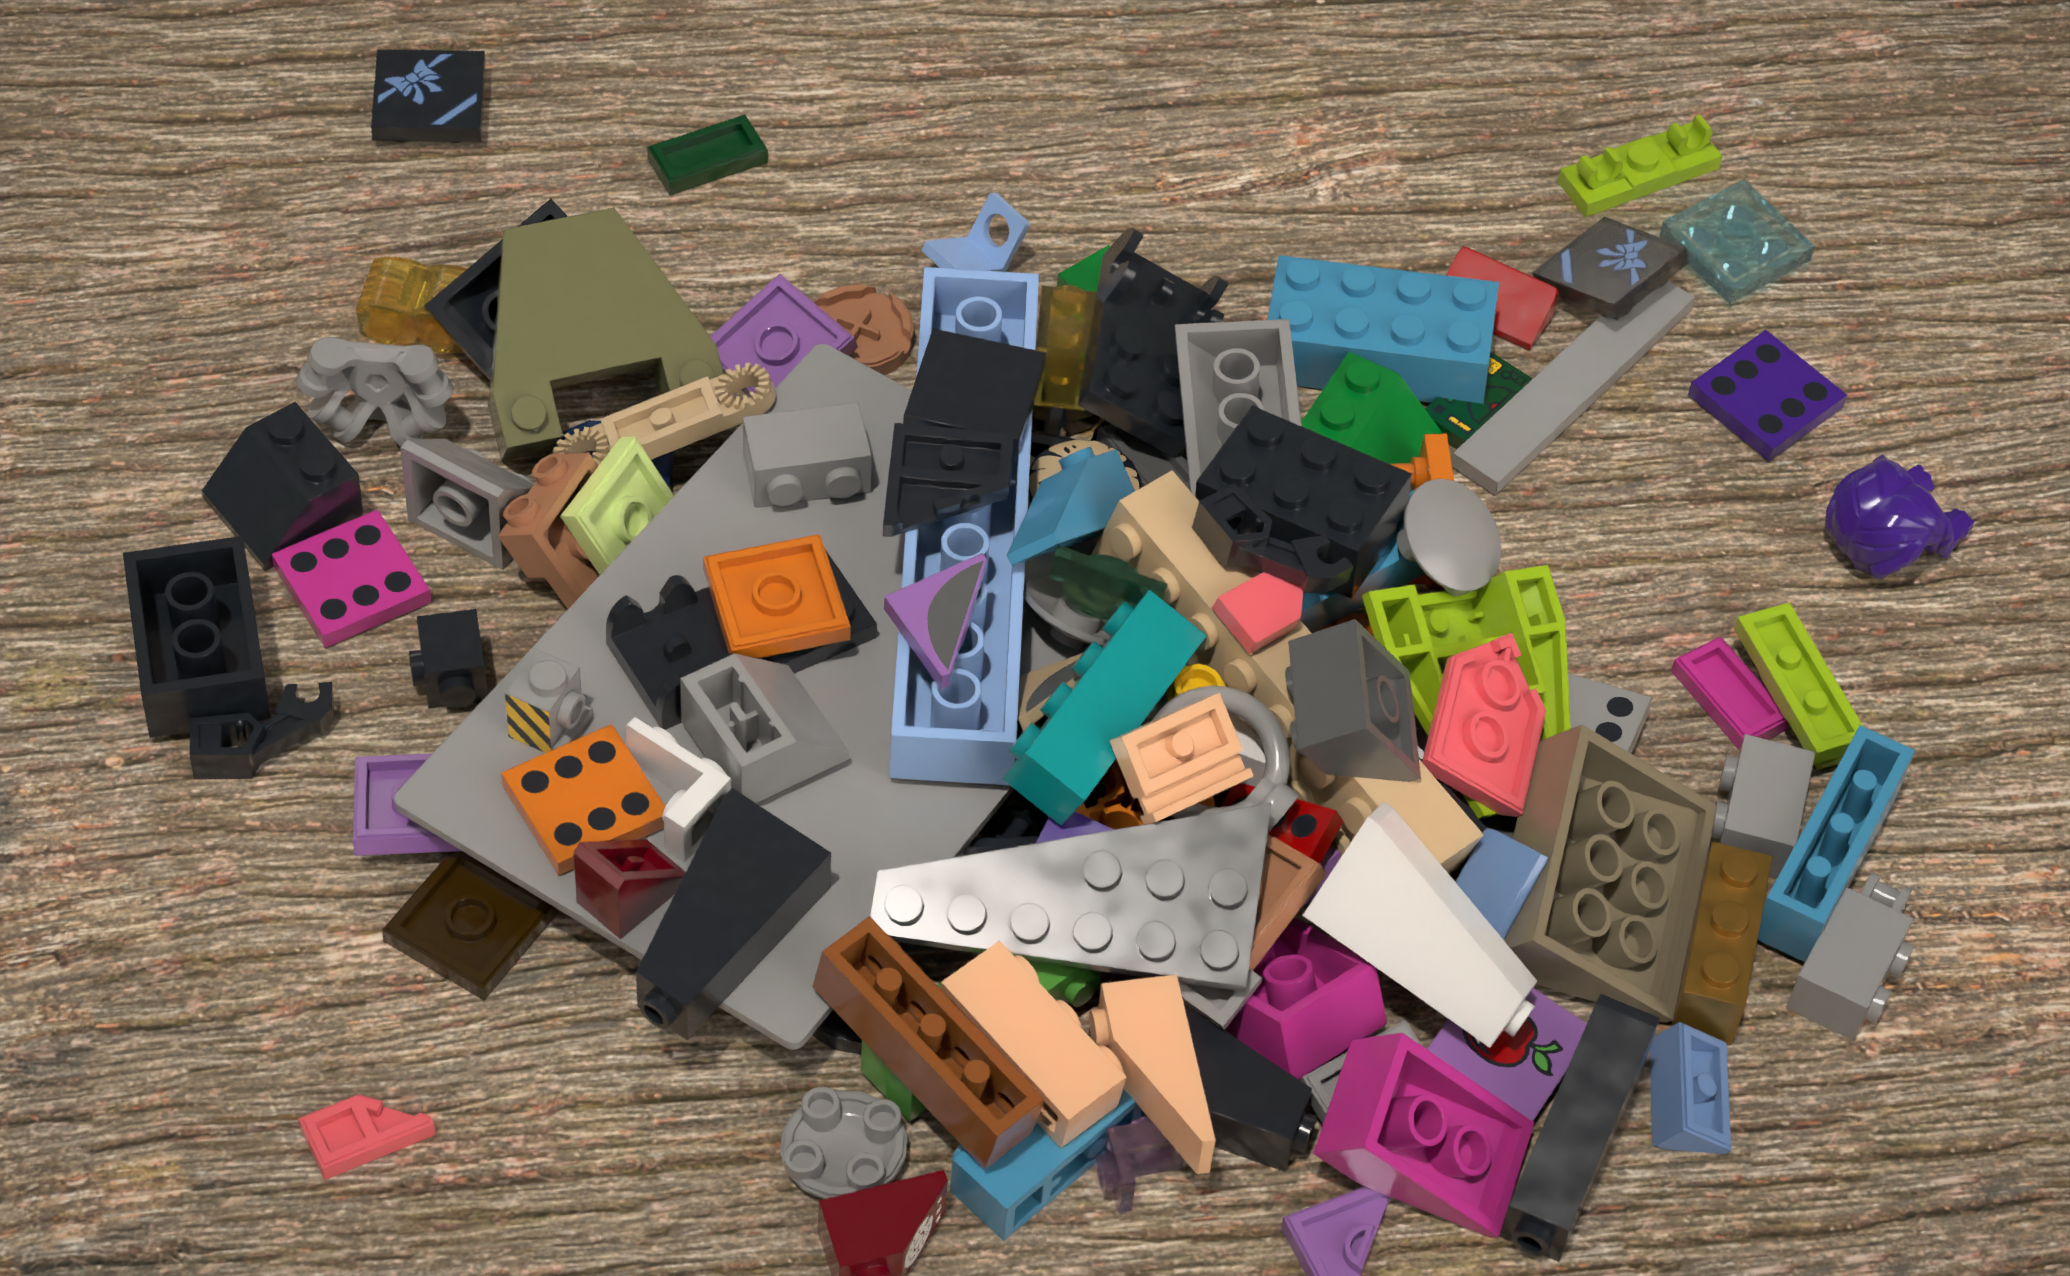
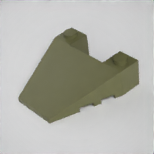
M615 207L504 230L496 328L493 343L491 385L488 400V409L501 462L552 451L554 447H558L556 442L559 439L562 440L563 433L552 393L554 388L653 368L659 395L704 377L708 376L709 380L724 374L717 345Z

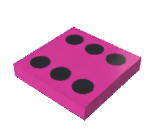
M378 509L272 553L273 567L324 648L431 603L429 587Z

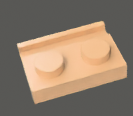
M1220 693L1206 696L1109 740L1132 798H1138L1144 812V815L1140 816L1143 825L1160 821L1254 776L1251 768L1245 769L1239 752L1243 751V748Z

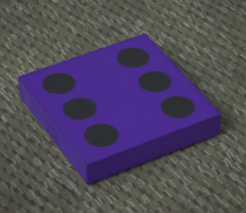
M1767 330L1761 332L1692 381L1688 395L1768 461H1771L1842 409L1847 398L1846 393Z

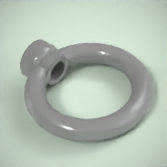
M1198 687L1174 697L1160 709L1152 721L1206 696L1220 693L1227 711L1244 719L1257 732L1265 750L1266 763L1262 780L1245 800L1228 807H1209L1196 803L1171 816L1180 819L1272 803L1268 827L1269 833L1299 797V794L1286 785L1290 770V752L1286 735L1275 715L1255 697L1231 687Z

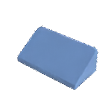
M1487 828L1483 831V837L1474 847L1456 880V884L1500 937L1505 940L1546 866L1548 857L1492 828Z
M1678 1022L1655 1036L1649 1050L1652 1143L1654 1146L1666 1150L1727 1154L1731 1151L1727 1043Z

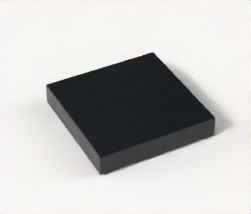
M933 328L904 412L903 424L1014 434L1013 452L1019 453L1046 367L1047 353Z

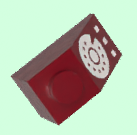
M940 1170L819 1200L818 1235L831 1276H906L945 1214L948 1185L945 1171Z

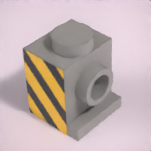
M538 649L534 651L505 693L509 737L544 753L576 740L593 716V708L585 705L586 698L581 694L580 667Z

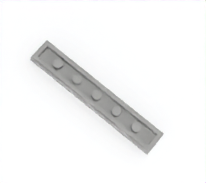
M1650 269L1453 453L1452 467L1492 494L1496 495L1683 319L1692 310L1695 297Z

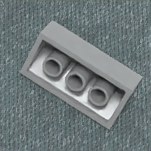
M1289 319L1175 324L1189 487L1194 496L1196 481L1252 405L1302 426Z

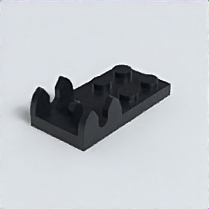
M1131 227L1122 233L1103 254L1078 405L1176 458L1186 445L1175 341V324L1222 322L1224 314L1216 309H1211L1220 300L1228 286V281L1216 275L1205 282L1200 289L1135 253L1144 235L1142 232Z
M827 551L826 554L851 626L850 640L757 659L788 665L795 674L877 637L876 621ZM680 575L669 577L659 592L660 600L653 610L643 613V609L638 601L625 595L612 607L606 621V645L659 727L664 730L682 723L680 678L733 654L728 652L709 587L695 592L689 581Z

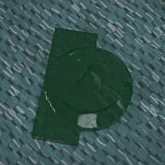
M1060 545L1057 546L1048 577L1062 582V589L1066 598L1077 609L1103 621H1108L1124 601L1131 607H1134L1149 590L1163 600L1168 585L1167 583L1139 574L1134 567L1119 558L1103 554L1088 556Z

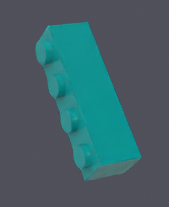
M1151 590L1134 607H1131L1124 601L1101 629L1110 636L1107 642L1101 647L1093 641L1071 668L1079 676L1072 688L1062 681L1040 709L1048 717L1043 726L1039 729L1031 722L1008 751L1017 760L1002 779L1060 826L1086 800L1116 759L1109 740L1140 727L1207 636Z

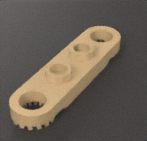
M745 363V367L741 368V365L738 364L735 365L736 370L732 371L729 368L725 370L726 374L709 380L708 376L601 418L602 423L590 428L584 427L583 431H580L579 428L574 429L575 434L570 435L568 432L564 435V441L559 439L556 442L558 447H554L553 453L571 454L596 451L592 455L594 461L599 466L620 437L635 436L650 460L742 424L744 416L764 414L773 405L776 398V390L769 373H767L764 367L761 368L756 363L754 366L751 363ZM756 387L754 389L756 394L750 392V398H747V395H743V400H741L740 396H737L736 399L734 398V395L741 389Z

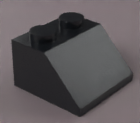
M296 402L247 426L201 490L203 499L235 537L243 536L245 549L265 572L273 568L272 553L364 515L359 474Z

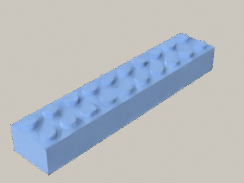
M924 267L917 374L933 328L1035 350L1039 274ZM1032 412L1019 453L1013 452L1009 495L1007 499L905 532L902 588L981 553L987 558V568L948 687L940 689L898 630L889 778L1009 785L1002 778L1015 762V757L1008 751L1017 738L1025 562L1011 566L1007 553L1028 511Z

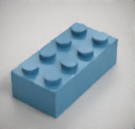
M1278 255L1267 320L1289 319L1297 386L1324 389L1347 353L1351 352L1399 373L1419 401L1432 403L1437 397L1483 404L1499 282Z

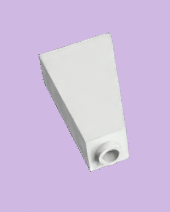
M1383 802L1367 817L1303 916L1489 1048L1503 1030L1514 1037L1535 1007L1525 998L1537 983V980L1397 811L1386 802Z

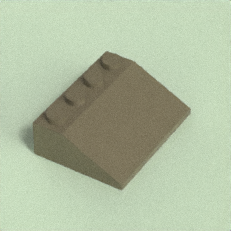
M1579 725L1539 741L1523 814L1517 818L1513 839L1548 857V862L1504 941L1535 977L1537 985L1597 1002L1601 993L1659 1017V1021L1666 1023L1674 1018L1717 805L1584 725Z

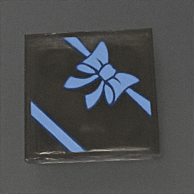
M1604 216L1534 270L1532 275L1534 278L1556 287L1559 291L1558 297L1563 301L1575 303L1600 313L1606 318L1617 320L1629 314L1635 305L1654 290L1664 286L1669 278L1689 263L1687 247Z

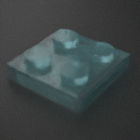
M1745 179L1663 221L1659 235L1729 304L1811 261L1815 248L1798 229Z

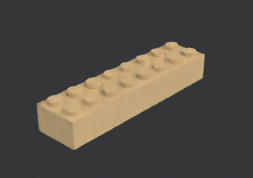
M1174 471L1166 473L1119 500L1086 563L1098 585L1105 591L1110 592L1120 605L1125 601L1131 607H1134L1151 590L1207 635L1186 663V666L1203 664L1213 668L1221 676L1226 687L1250 694L1261 701L1275 715L1286 735L1290 752V770L1286 785L1299 794L1297 799L1337 810L1343 820L1342 826L1330 845L1331 848L1340 851L1342 856L1367 817L1383 802H1386L1397 811L1452 878L1484 834L1420 760L1421 779L1405 782L1326 775L1306 756H1301L1297 752L1290 733V724L1295 720L1294 699L1288 690L1285 679V670L1290 666L1288 641L1311 634V632L1299 620L1294 630L1250 655L1212 610V607L1219 596L1261 573L1248 566L1225 568L1192 529L1199 501ZM1239 717L1258 736L1257 732L1253 729V727L1244 719Z

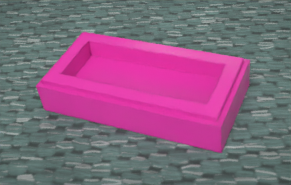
M1721 636L1674 659L1671 672L1738 750H1740L1745 734L1770 740L1788 730L1790 724L1783 717L1769 691Z

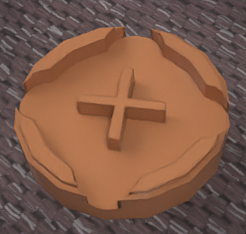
M859 284L837 287L821 294L814 301L818 307L855 337L858 348L849 355L851 358L884 376L896 371L908 359L914 343V326L911 312L898 297L889 293L888 298L883 294L876 293V287Z

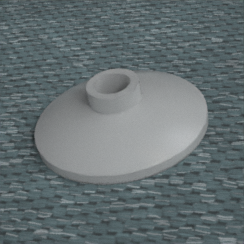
M1037 576L1027 581L1024 587L1026 601L1044 621L1052 626L1050 634L1058 642L1072 648H1082L1085 642L1091 644L1093 641L1103 646L1110 638L1101 629L1118 608L1111 601L1088 588L1060 578Z

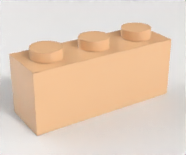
M1000 940L941 982L940 988L945 995L985 1034L1002 1055L1045 1098L1036 1122L1060 1149L1119 1105L1126 1075L1117 1056L1106 1046H1098L1081 1028L1080 1020L1074 1010L1062 1000L1056 1001L1039 983L1038 975L1033 966L1020 955L1014 956Z

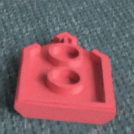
M1510 633L1447 658L1422 763L1435 778L1499 815L1518 817L1523 814L1546 709L1537 689L1530 691L1516 659L1521 656V652L1513 634Z

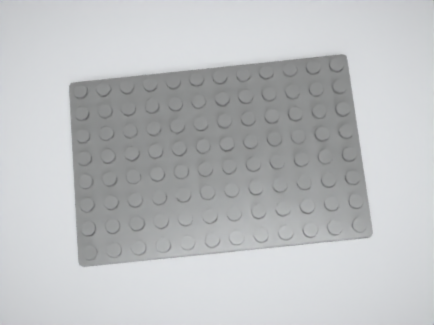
M827 344L814 346L775 388L776 398L773 405L764 414L859 402L872 455L870 493L856 494L847 498H826L796 502L788 506L774 505L755 508L743 457L742 423L407 780L394 797L396 810L402 815L642 960L673 897L621 940L576 902L574 869L558 876L502 786L501 772L544 754V752L509 737L505 693L536 649L580 667L581 694L586 698L585 705L593 708V716L578 738L612 724L626 745L625 726L633 717L638 718L652 728L659 727V725L606 645V621L615 603L627 595L638 601L643 609V613L649 612L658 605L660 600L659 592L671 576L680 575L685 577L695 592L708 587L703 571V556L820 534L824 548L877 623V637L795 673L797 679L849 750L850 759L756 804L831 852V888L719 1006L790 1050L801 1048L833 1010L812 987L821 953L871 915L877 872L879 870L959 857L1014 791V788L1010 785L889 778L898 628L884 610V596L902 588L905 533L893 537L883 536V519L894 423L903 424L904 412L912 390ZM1030 455V466L1032 465L1033 461L1035 460V458L1032 457L1031 455ZM1100 536L1025 561L1024 587L1027 581L1033 577H1055L1088 588L1111 601L1117 607L1120 606L1110 592L1105 591L1098 585L1092 571L1086 565ZM1024 594L1020 675L1084 653L1089 647V643L1085 642L1082 648H1072L1054 639L1050 634L1052 626L1034 611L1026 601ZM1046 715L1039 719V729L1048 719ZM1017 717V738H1016V740H1017V739L1019 738V736L1023 733V729H1022L1021 724H1020V722H1019V720H1018V717ZM683 723L666 729L674 737L678 745L700 759L706 758ZM642 770L666 806L676 791ZM664 828L641 838L649 840L684 871H687L696 853L695 851L684 863L665 850Z

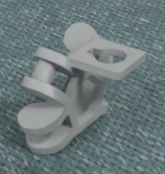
M334 337L321 338L313 344L307 355V363L302 366L296 377V384L299 390L305 395L314 398L308 409V417L317 424L324 422L334 428V437L345 444L356 438L367 419L387 421L390 434L399 446H402L407 439H423L424 432L433 434L445 426L446 412L443 403L453 393L452 382L444 371L438 370L437 357L430 347L425 345L398 346L351 342ZM351 389L356 393L355 401L347 408H344L340 405V402Z

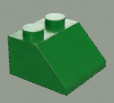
M1351 352L1347 353L1301 421L1302 427L1388 464L1410 463L1412 457H1419L1424 434L1443 433L1399 373Z

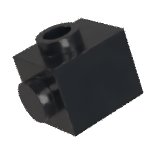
M476 609L416 616L420 650L409 651L413 687L425 685L428 709L446 706L459 708L470 703L482 702L487 696V683Z

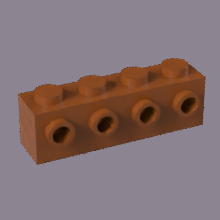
M871 916L867 917L822 951L812 987L985 1170L1032 1133L1045 1098Z

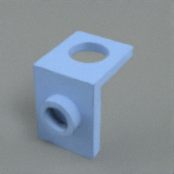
M990 193L967 237L927 240L921 251L939 268L1006 272L1030 227V223L999 194ZM997 214L1005 218L1009 227L1008 239L1002 246L996 245L989 234L990 221Z

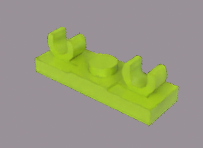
M1699 114L1694 116L1693 121L1681 126L1677 122L1671 124L1665 132L1653 136L1649 135L1613 149L1609 146L1604 149L1603 154L1592 158H1589L1587 155L1581 156L1578 163L1560 169L1557 182L1586 218L1718 170L1723 156L1710 141L1713 133L1712 128Z
M1790 602L1737 617L1734 627L1736 634L1758 669L1759 676L1783 717L1789 722L1803 748L1815 752L1813 765H1815L1817 770L1839 764L1860 725L1863 726Z

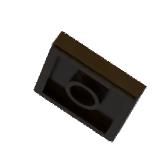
M450 851L382 929L383 942L478 998L485 1000L558 914V909L463 851Z

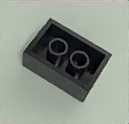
M1252 405L1196 481L1195 497L1200 501L1235 483L1273 520L1269 534L1270 537L1290 544L1291 540L1325 535L1331 541L1327 557L1321 559V561L1327 564H1334L1346 557L1353 565L1349 581L1332 591L1352 599L1404 524V512L1408 504L1412 473Z
M243 536L123 553L140 690L149 738L190 732V718L250 713L258 722L270 719L271 715Z

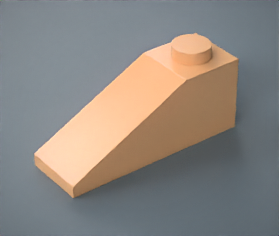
M1177 974L1101 984L1099 1007L1089 1011L1091 1039L1098 1046H1106L1117 1056L1126 1075L1125 1091L1196 1174L1210 1173L1215 1136Z

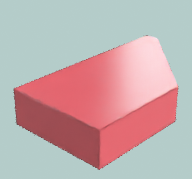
M1262 572L1219 596L1212 610L1250 655L1295 629L1301 619L1303 590L1300 585Z
M360 1094L298 1118L300 1130L324 1180L436 1135L435 1125L431 1116L417 1113V1116L387 1108L383 1106V1101Z

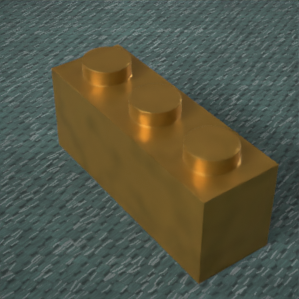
M1712 841L1706 859L1671 1026L1681 1022L1722 1040L1727 1045H1732L1746 1005L1773 856Z

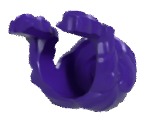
M1882 454L1873 460L1872 463L1849 473L1836 486L1826 509L1825 530L1834 539L1836 547L1841 554L1850 559L1854 568L1869 574L1873 578L1884 579L1889 574L1895 573L1901 568L1914 563L1924 549L1928 552L1936 553L1942 558H1948L1953 548H1956L1958 541L1963 540L1973 528L1974 520L1965 511L1957 508L1952 509L1951 512L1944 513L1929 493L1935 488L1931 475L1924 471L1921 465H1916L1906 471L1899 463L1887 459Z

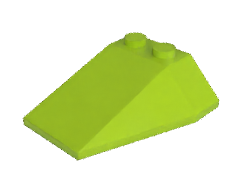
M1548 565L1504 571L1492 577L1483 587L1462 596H1453L1447 591L1418 595L1415 585L1369 591L1362 595L1374 638L1410 672L1414 713L1427 735H1429L1447 658L1510 633L1513 634L1521 652V656L1516 659L1530 691L1537 689L1546 709L1539 741L1571 729L1566 621ZM1463 794L1478 819L1499 815Z

